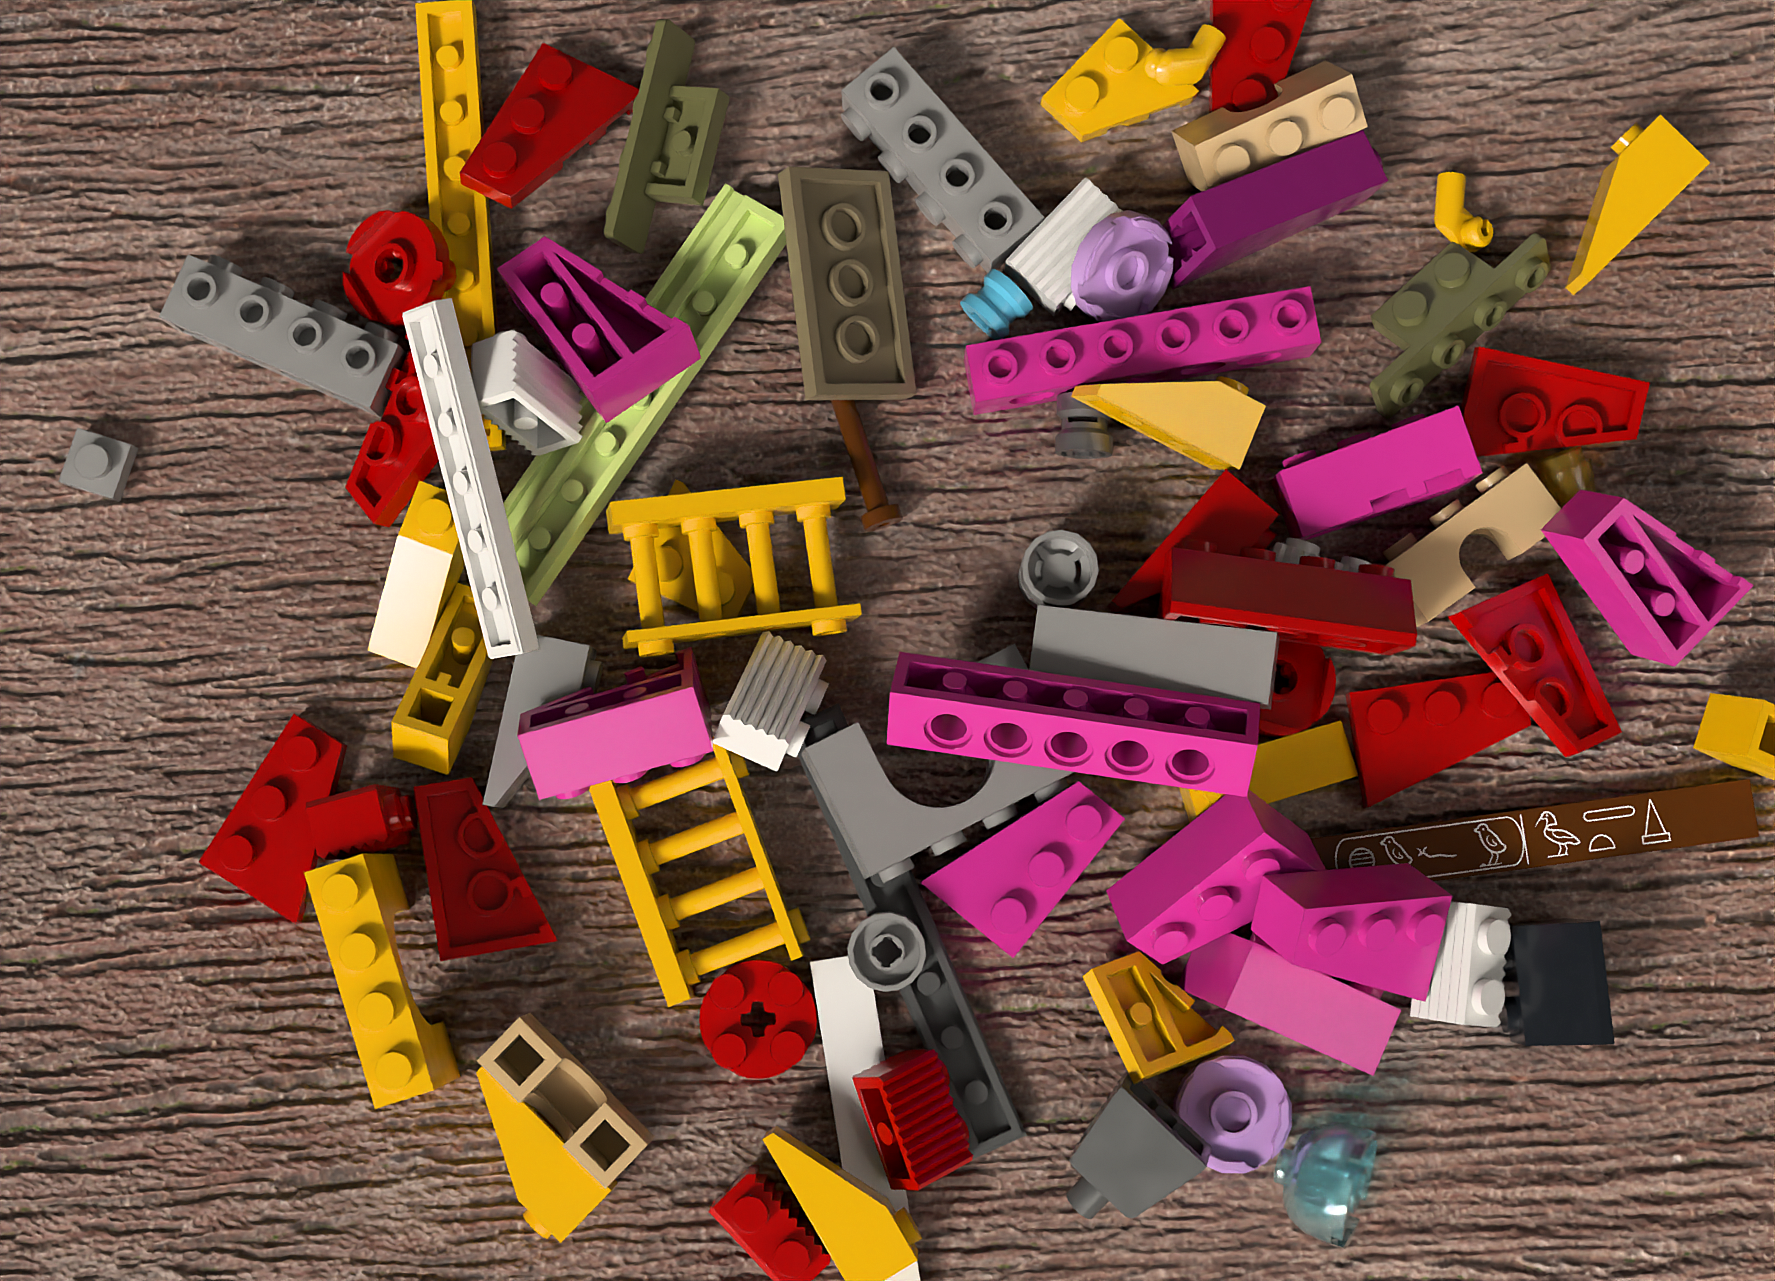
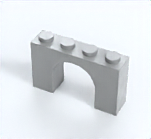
M1015 644L977 662L1028 670ZM859 722L805 748L801 754L864 880L878 873L883 883L913 869L915 866L910 856L930 846L936 857L967 841L962 829L982 820L988 830L1018 815L1013 803L1031 794H1034L1038 803L1059 794L1069 787L1065 777L1074 773L1072 771L988 759L983 780L966 801L950 807L935 808L912 802L892 786Z

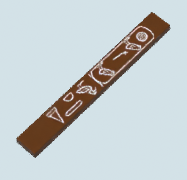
M1750 779L1310 839L1326 870L1409 863L1432 881H1440L1760 836Z

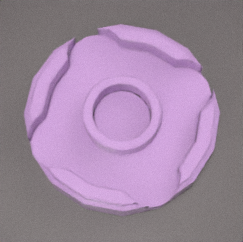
M1131 210L1110 214L1094 225L1080 243L1072 264L1071 290L1076 305L1089 318L1097 322L1145 315L1151 312L1164 295L1173 273L1174 258L1168 256L1169 247L1167 242L1172 244L1169 232L1157 220Z
M1219 1054L1199 1062L1182 1078L1173 1101V1111L1212 1147L1207 1167L1221 1173H1248L1259 1168L1258 1166L1265 1164L1270 1158L1273 1159L1283 1149L1292 1127V1104L1281 1080L1267 1065L1245 1055Z

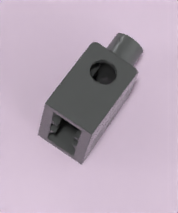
M1126 1071L1074 1148L1069 1161L1083 1177L1066 1193V1197L1071 1206L1087 1219H1092L1109 1201L1125 1217L1130 1219L1136 1218L1200 1174L1207 1167L1212 1147L1142 1081L1133 1084L1128 1071Z

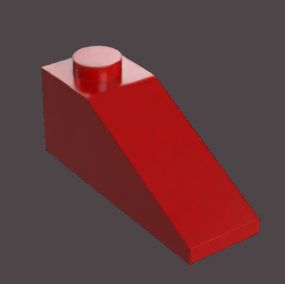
M1225 469L1107 607L1117 614L1159 597L1165 554L1172 547L1181 548L1182 540L1211 542L1217 544L1218 554L1240 556L1241 548L1265 549L1276 536L1268 527L1280 514Z

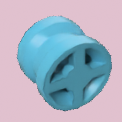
M991 269L984 277V286L977 293H968L960 302L970 319L994 340L1005 339L1009 334V325L1016 318H1025L1033 310V306L1024 292L1010 278L996 269Z

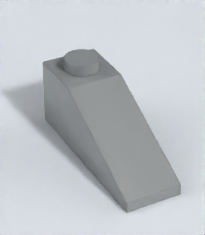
M537 635L540 649L515 655L483 805L504 808L530 776L517 737L521 713L589 686L593 689L594 694H597L602 676L603 662L595 660L597 650L593 647Z

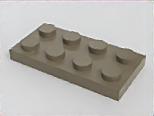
M787 167L778 173L805 400H905L916 395L889 171Z

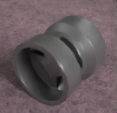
M1072 392L1059 394L1057 396L1056 414L1062 419V430L1055 438V454L1075 459L1111 457L1113 437L1107 432L1108 420L1111 417L1071 397Z

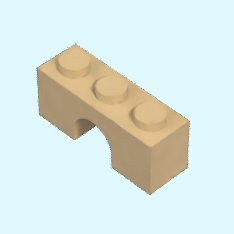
M1325 60L1275 83L1278 97L1264 106L1244 112H1230L1222 107L1172 130L1188 182L1203 192L1368 127L1352 73Z
M1527 463L1512 473L1502 465L1475 485L1481 495L1464 507L1458 498L1429 518L1435 528L1428 534L1417 540L1412 532H1410L1382 552L1389 561L1383 566L1394 568L1395 578L1411 580L1416 627L1429 622L1476 588L1463 571L1459 560L1460 547L1467 536L1479 535L1486 537L1499 548L1507 560L1524 553L1545 537L1541 529L1561 508Z
M531 1013L519 1017L477 1060L518 1103L526 1102L552 1123L565 1141L563 1147L605 1189L655 1137Z

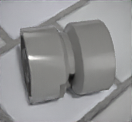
M1066 530L1048 531L1034 539L1025 551L1018 572L1020 591L1026 601L1036 609L1038 605L1074 609L1083 602L1096 583L1099 571L1097 555L1090 543L1077 533Z
M892 911L877 912L863 919L851 934L847 948L849 965L856 978L867 987L882 992L900 990L912 983L922 971L926 957L924 938L917 925L905 915Z

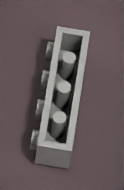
M892 47L841 90L842 108L844 109L841 118L845 125L860 141L868 137L880 150L881 154L878 156V160L884 170L889 171V176L897 183H901L905 179L919 196L915 199V202L921 212L935 226L941 222L944 223L956 237L952 241L955 250L970 267L975 268L980 264L987 274L991 269L997 270L1044 221V216L895 47Z
M189 254L187 255L159 318L182 333L382 418L392 391L385 388L392 368L401 370L407 353L396 344L399 338L397 334L372 322H367L364 330L344 321L347 313L318 299L314 300L312 307L293 300L295 291L273 279L263 277L260 284H256L240 277L243 272L241 267L219 256L211 254L208 262H205Z
M1038 605L1029 670L1260 703V708L1271 710L1280 639L1277 632Z

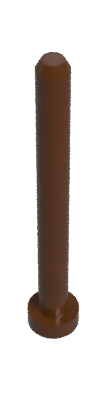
M831 400L867 509V513L860 517L865 532L880 530L903 520L898 504L889 505L855 400Z

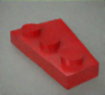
M542 43L461 169V184L506 207L514 208L563 169V162L586 143L591 146L606 134V127L621 115L633 113V103L639 89L554 47Z
M410 348L401 370L392 368L385 386L392 393L381 421L370 423L345 486L373 524L389 528L414 495L419 481L423 482L439 461Z
M1479 346L1474 348L1460 411L1477 457L1636 440L1650 382Z
M1548 573L1448 617L1565 757L1583 752L1622 733Z
M470 777L413 787L440 962L558 941L488 805H483L484 798L475 780Z

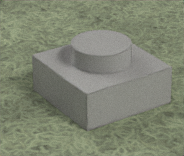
M77 428L58 482L120 502L139 448L116 439Z

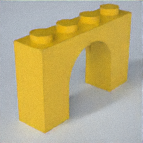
M363 853L304 872L374 1108L378 1109L433 1091L460 1078V1072L444 1021L430 1025L424 1019L414 1001L403 971L396 943L394 917L397 913L410 910L394 855Z

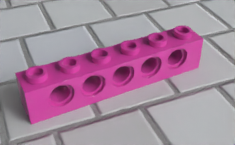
M1311 286L966 345L964 365L973 415L1057 401L1059 394L1073 392L1075 386L1169 382L1308 358L1321 344Z
M899 652L890 690L887 745L1247 797L1258 746L1260 703Z

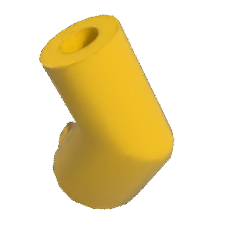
M1203 24L1188 48H1174L1167 51L1164 48H1154L1151 50L1144 61L1145 73L1149 78L1156 79L1163 86L1193 85L1202 79L1224 44L1226 37L1217 28Z
M1457 172L1440 173L1437 176L1434 224L1436 228L1450 242L1453 241L1469 252H1476L1480 248L1489 245L1493 238V227L1488 219L1483 220L1479 216L1474 217L1464 208L1466 176Z

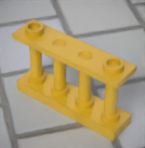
M843 477L609 502L606 510L609 534L623 533L624 541H628L631 544L642 628L626 631L622 638L624 649L638 648L639 657H652L674 653L673 643L756 634L766 631L773 632L812 627L813 636H826L847 632L846 623L853 622L862 615L861 604L838 606L826 519L832 517L831 510L837 509L846 500ZM796 514L797 522H803L815 609L781 612L769 526L775 523L774 516ZM739 520L740 528L746 529L758 615L723 619L712 532L717 530L716 523ZM681 527L682 534L689 536L700 622L665 626L654 538L659 537L658 529Z
M714 743L713 750L716 757L636 787L630 788L628 783L619 786L618 783L609 780L591 785L589 788L668 1007L696 996L692 985L699 983L700 976L782 944L786 945L792 961L805 955L801 944L811 940L799 907L792 910L787 908L740 778L749 775L744 757ZM724 778L736 809L735 812L650 843L648 838L639 841L631 820L640 816L639 810ZM743 833L745 834L756 864L755 867L673 898L668 893L659 896L652 874L660 871L659 865ZM765 888L777 920L776 922L692 954L689 949L679 951L672 929L680 927L679 920Z

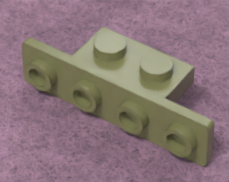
M658 19L656 21L652 40L647 47V60L639 92L633 103V116L625 148L620 155L619 172L612 200L606 211L604 236L630 253L642 254L644 252L656 201L703 206L730 99L719 88L685 86L695 40L669 19Z
M1533 233L1495 269L1452 241L1370 316L1374 329L1404 350L1369 385L1379 414L1386 419H1390L1401 408L1411 405L1432 379L1443 369H1448L1455 365L1469 345L1485 331L1495 328L1505 316L1506 311L1526 293L1535 291L1544 282L1551 270L1545 238L1537 233Z

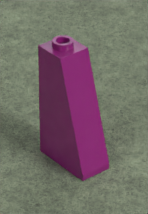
M1364 130L1190 196L1162 225L1169 232L1172 244L1167 242L1169 247L1168 256L1174 258L1173 273L1169 281L1172 289L1174 290L1365 202L1387 183L1388 179L1383 171L1381 157L1371 147Z

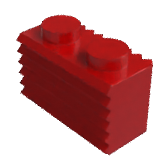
M373 784L306 802V812L317 856L324 860H344L363 853L374 854L376 851H386L387 847L397 848L399 844L408 845L412 839L410 830L417 829V817L412 800L409 795L402 796L399 787Z
M934 1049L905 1050L889 1057L887 1060L881 1061L877 1065L871 1066L870 1069L853 1075L852 1080L891 1190L918 1191L972 1161L974 1155L968 1150L970 1145L968 1143V1127L963 1118L957 1114L958 1110L953 1106L954 1099L949 1094V1073Z
M751 1165L713 1202L708 1212L773 1281H812L830 1264V1254L818 1234H816L813 1225H808V1217H800V1208H792V1199H784V1191H776V1182H767L768 1174H759L760 1165Z

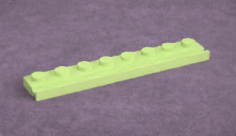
M726 183L645 298L648 305L669 318L673 319L675 316L690 326L701 359L607 423H605L581 391L579 394L582 396V399L579 401V404L582 408L579 414L583 417L578 423L583 427L578 433L583 437L579 443L540 456L536 455L503 503L527 599L535 606L538 605L786 245L783 216L749 196L741 195Z

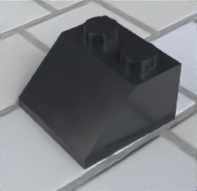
M1562 918L1509 923L1511 941L1508 951L1504 955L1507 963L1503 967L1506 974L1503 977L1505 1001L1499 1014V1019L1503 1032L1510 1033V1042L1524 1046L1615 1044L1600 921Z

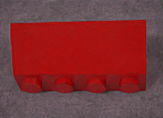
M1182 540L1181 548L1172 547L1165 554L1157 619L1277 632L1279 641L1388 656L1415 647L1417 639L1411 580L1395 578V569L1392 567L1360 564L1358 565V572L1336 570L1335 560L1316 556H1300L1299 564L1276 561V552L1257 548H1241L1240 556L1218 554L1217 544L1198 540Z

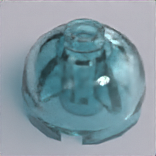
M1338 1122L1319 1124L1303 1133L1293 1150L1286 1148L1281 1150L1275 1167L1274 1182L1283 1185V1206L1290 1220L1305 1234L1321 1242L1346 1249L1350 1244L1360 1219L1349 1216V1212L1355 1214L1360 1201H1366L1377 1152V1141L1373 1140L1376 1136L1375 1131Z

